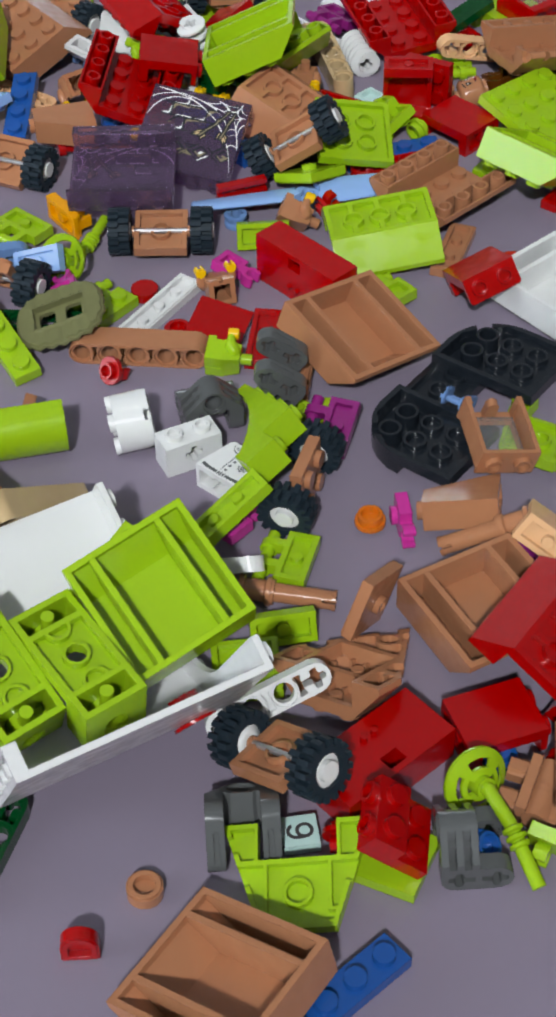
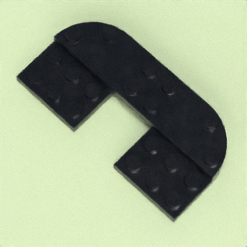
M492 324V328L484 327L479 330L475 325L456 332L432 353V362L406 387L398 384L376 406L372 415L371 443L375 455L386 468L395 473H398L404 467L441 486L455 483L474 463L460 420L456 417L458 406L450 402L441 404L440 394H443L448 386H454V395L459 398L466 395L477 396L485 387H489L514 399L516 396H522L524 403L531 406L556 381V342L526 329L507 324ZM479 426L488 450L499 439L500 429L494 426Z

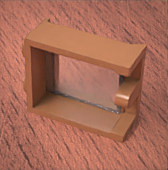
M465 396L456 417L460 420L475 466L474 473L532 472L542 452L522 396L515 397L509 412H498L499 406L495 398L486 400L481 412H474L471 396Z

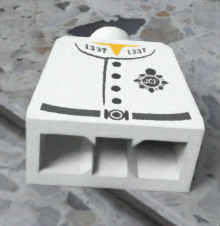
M230 442L196 462L197 486L217 498H221L247 473L235 458L240 452L242 445L237 442Z

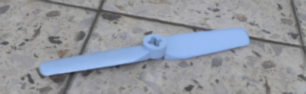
M377 173L339 176L313 183V187H291L193 201L191 206H212L213 211L279 204L287 192L294 194V198L298 201H303L307 192L322 198L326 191L332 190L337 196L331 200V203L335 199L342 202L373 197L377 195L369 182V178ZM314 201L313 204H310L311 208H313V209H315V208H314V205L316 204L315 201Z

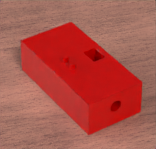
M280 220L256 233L257 269L261 272L260 280L290 299L357 275V266Z
M406 687L336 737L349 745L347 749L352 751L353 756L348 760L353 762V768L347 771L352 776L350 781L345 779L343 783L347 786L345 791H337L339 794L338 799H330V803L326 805L323 803L317 805L334 820H336V817L360 816L362 804L360 799L361 790L366 782L374 779L381 773L411 788L454 755L456 728Z

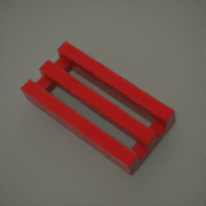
M265 174L216 184V198L267 191V178ZM259 185V186H256V187H251V188L245 189L246 187Z

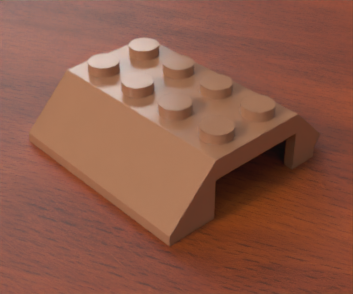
M556 14L481 20L480 25L488 56L497 65L506 69L509 74L519 76L522 73L542 67L556 72Z

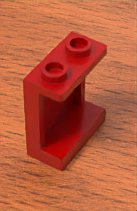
M141 33L138 81H147L148 69L191 74L190 85H196V77L201 78L202 50H198V40Z
M384 56L383 96H394L399 104H411L416 113L410 120L414 117L422 119V113L431 109L433 57Z
M456 95L422 113V120L428 125V134L438 130L458 140L459 154L464 157L478 150L487 126L498 127L499 120L487 110Z
M492 246L442 270L452 295L457 296L465 292L469 303L473 306L521 282V277L512 256Z
M519 677L442 699L441 717L456 728L454 748L458 756L465 750L479 745L489 746L497 752H502L534 742L539 751L547 749L548 737L552 731L550 721L545 714L541 715L536 706L533 692L529 688H525ZM483 758L471 762L468 765L470 769L473 770L478 766H482Z

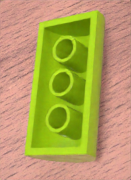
M61 399L0 408V461L69 451L67 428Z

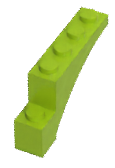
M244 384L238 389V394L248 406L249 424L241 450L235 458L246 472L253 468L268 483L291 462L285 451L307 428L300 421L303 415L294 405L290 404L288 406L281 398L276 400L269 392L265 394L259 387L254 389Z

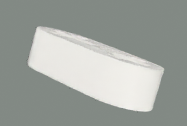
M264 555L222 558L232 574L265 571Z

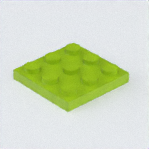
M333 98V101L335 100L337 106L341 108L342 115L346 118L345 121L348 123L349 135L331 146L322 140L323 149L317 152L318 163L388 168L393 165L394 153L388 103Z

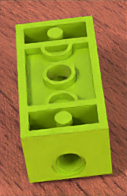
M68 588L8 620V623L43 674L66 702L67 727L81 745L146 717L147 685ZM73 652L85 654L86 658L82 661L74 662L69 660L67 656Z
M0 611V664L7 670L5 676L0 678V747L16 741L21 752L62 727L66 706Z

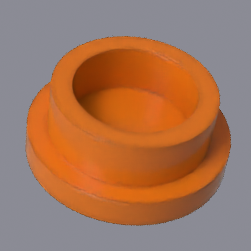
M365 505L355 515L354 524L359 531L374 534L384 529L386 517L379 507Z

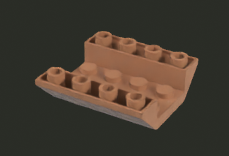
M275 64L271 67H263L241 83L227 105L243 106L244 114L239 115V117L244 119L238 123L236 131L239 130V133L248 139L260 132L266 134L267 138L271 139L272 131L309 110L307 108L308 104L312 103L315 97H322L324 94L286 68ZM230 107L231 111L235 112L236 108ZM229 116L226 117L225 123L230 119ZM233 122L230 126H231L233 129H235V125H234V122ZM310 156L298 162L293 167L289 168L293 169L300 167L301 164H304L307 160L310 159Z
M440 138L371 176L369 182L377 196L427 187L440 228L514 185L516 179L505 175V172L499 169H495L483 177L471 173L458 165L459 148Z

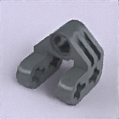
M264 327L257 333L256 349L268 358L260 359L254 365V381L257 387L265 394L269 392L276 400L281 398L288 406L290 404L295 406L306 395L307 379L299 371L308 362V347L304 342L277 328Z
M206 375L198 379L190 388L174 391L176 408L181 424L200 418V415L207 416L223 413L229 429L244 426V406L232 380L225 382L214 375Z
M239 782L204 793L208 873L227 871L225 826L258 823L259 826H262L263 859L283 858L279 792L259 784Z
M469 802L462 803L461 807H457L454 803L447 804L446 808H442L440 804L432 805L431 823L433 835L437 836L440 851L438 867L441 884L444 888L449 890L497 888L508 885L513 881L515 877L513 865L508 854L502 852L480 853L478 829L482 828L492 831L498 837L502 835L504 830L491 806H472Z

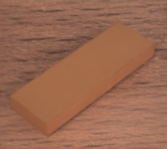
M453 222L450 224L442 241L445 262L431 265L429 275L445 278L442 270L466 258L476 235V227Z

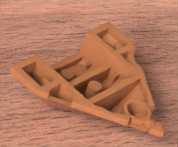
M410 628L397 630L396 635L386 634L380 636L379 633L359 635L351 642L345 638L326 640L327 645L321 648L309 647L306 643L293 645L274 654L272 664L276 671L281 673L310 658L323 660L330 669L331 683L323 692L301 702V704L313 707L315 711L328 712L340 716L342 720H357L361 715L378 706L402 684ZM315 668L309 671L310 677L308 679H312L314 683L321 680L319 677L321 672H317ZM298 675L293 677L299 686V690H304L305 688ZM285 683L290 691L293 692V687Z

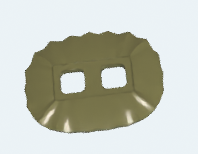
M85 280L60 285L56 289H49L45 293L37 294L19 310L17 317L18 336L28 350L34 349L41 352L45 348L54 349L59 345L66 346L70 341L79 340L82 335L92 334L94 327L101 324L102 315L106 312L103 291L95 283ZM81 305L82 313L68 318L67 310ZM55 314L56 323L42 327L41 320L44 317Z

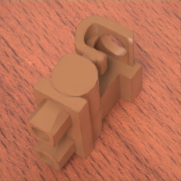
M535 752L531 761L511 756L505 779L522 786L520 790L501 785L499 793L518 823H522L529 829L532 820L556 829L555 760L544 759V755Z

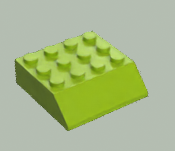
M266 0L208 26L202 63L214 87L219 85L227 86L233 83L235 78L242 75L244 77L250 76L258 68L265 65L266 67H271L279 62L294 27L295 0Z
M486 127L476 154L477 157L485 160L484 165L494 169H498V167L505 169V175L515 179H519V177L526 179L525 184L536 189H540L541 186L548 189H553V186L556 187L555 138L537 130Z
M179 497L62 570V574L77 601L145 682L147 689L253 621L256 615V606Z

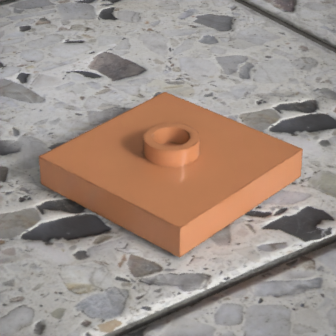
M394 560L390 561L362 581L341 630L342 637L351 642L381 619L403 565Z

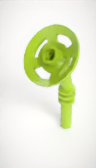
M100 216L91 232L85 235L81 243L70 234L59 233L47 239L43 246L61 241L71 242L70 248L63 247L66 269H70L78 280L84 270L85 257L89 253H93L100 243V236L108 223L107 216ZM64 271V272L54 273V274H51L50 276H53V277H54V276H57V277H58L60 274H64V275H65L66 272Z
M479 745L471 747L462 752L447 771L443 785L446 803H454L457 807H461V804L465 802L472 804L473 801L479 802L486 799L485 802L478 806H491L504 827L502 831L503 836H508L505 839L507 844H512L509 849L511 852L515 851L532 890L537 891L547 886L528 846L531 841L529 838L525 839L527 832L521 831L524 827L523 824L517 822L499 793L500 786L504 784L506 775L502 756L489 746ZM479 758H487L486 766H478L473 770L468 766ZM459 777L462 778L460 782V794L462 798L460 799L457 798L456 793Z

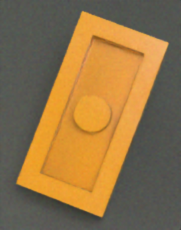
M56 192L46 195L49 218L65 232L79 240L82 237V229L92 225V215H85L83 207L74 210L70 207L68 201L61 198Z

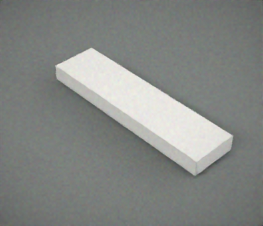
M180 273L118 327L160 328L201 291L197 286L196 279Z

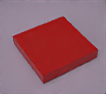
M202 295L185 331H199L208 337L209 335H217V339L225 340L228 337L229 328H239L240 337L236 342L242 344L253 320L254 312Z

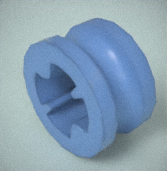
M243 208L225 210V227L236 231V222H247V211Z

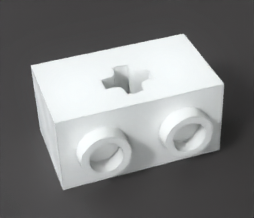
M210 415L154 433L156 460L168 478L196 469V462L223 447L222 432Z

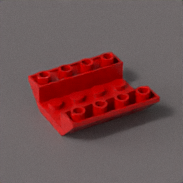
M99 0L103 4V8L108 10L112 17L121 23L120 26L126 29L132 38L139 41L141 33L155 35L158 25L164 28L170 27V31L178 35L179 21L185 16L192 15L178 0Z
M340 0L369 47L383 56H406L409 52L422 54L434 51L437 48L436 42L438 38L445 33H450L457 25L456 19L442 0H373L370 2L367 0Z
M96 29L78 82V88L94 112L142 129L172 118L173 115L160 112L164 110L169 111L172 102L162 100L157 104L155 103L161 99L178 100V97H166L179 96V93L164 92H173L165 88L180 92L184 73L148 69L147 81H138L139 60L127 54L115 52L119 36L106 30Z
M538 556L468 641L492 664L508 654L554 699L553 703L544 713L554 724L556 721V559Z

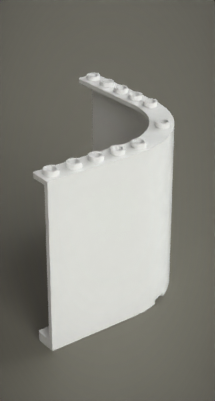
M102 481L96 483L91 492L0 527V611L7 621L67 588L69 590L70 586L63 576L62 570L108 542L124 523L125 519L120 518L115 509L117 503L111 489H106ZM258 634L249 637L218 670L207 667L201 658H194L147 689L146 717L87 744L81 745L67 727L66 711L62 727L20 752L16 741L1 746L0 809L177 729L204 714L236 702L274 669L272 664L274 657L267 642L261 641ZM73 652L67 658L71 661L79 662L84 660L86 655ZM0 664L1 678L7 673L6 668L2 664ZM54 688V690L56 691V693L58 694V696L60 697V699L62 700V702H63V703L65 704V706H66V702H65L64 699L60 696V694L57 692V690ZM196 688L198 694L168 706L169 702Z

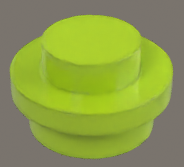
M414 117L406 126L407 134L411 139L428 136V125L424 120Z

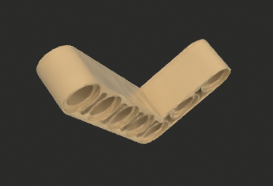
M304 23V24H301V25H302L303 28L306 29V26H307L309 23ZM331 30L329 45L313 56L330 91L354 98L353 72Z
M85 483L0 489V527L88 493Z

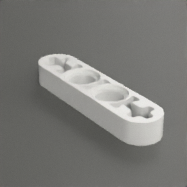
M319 658L307 659L255 685L243 697L229 705H243L249 699H257L262 704L260 711L271 718L327 689L332 678L330 669ZM313 668L317 672H321L319 674L321 680L315 683L312 679H308L310 677L309 671ZM297 675L305 688L302 691L299 690V686L293 678ZM281 683H288L293 687L291 696L284 700L276 698L274 696L276 686ZM226 706L216 710L215 713L204 719L207 734L208 731L214 732L215 727L211 726V723L218 717L217 714L221 710L226 712Z

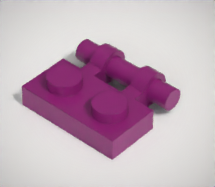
M335 3L318 6L317 11L308 10L305 15L310 22H327L332 32L340 35L342 31L348 32L358 29L346 9Z
M313 395L311 403L307 404L304 412L306 415L305 420L311 418L313 423L315 418L324 419L323 424L325 420L329 421V427L331 428L336 425L339 428L337 434L343 432L345 436L343 440H346L347 443L342 457L345 460L362 408L361 403L332 396L329 406H324V397Z

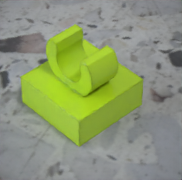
M532 820L527 831V837L531 841L530 845L534 846L532 854L537 865L546 869L551 855H556V829Z

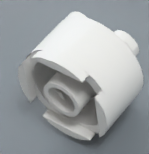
M145 388L104 397L107 413L110 414L107 415L110 432L114 436H118L113 438L117 455L155 446L154 433L156 430Z

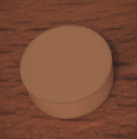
M139 870L133 873L126 882V895L129 903L138 909H151L157 906L164 897V884L161 876L152 870Z

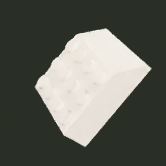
M555 230L511 255L521 277V282L490 298L556 340Z

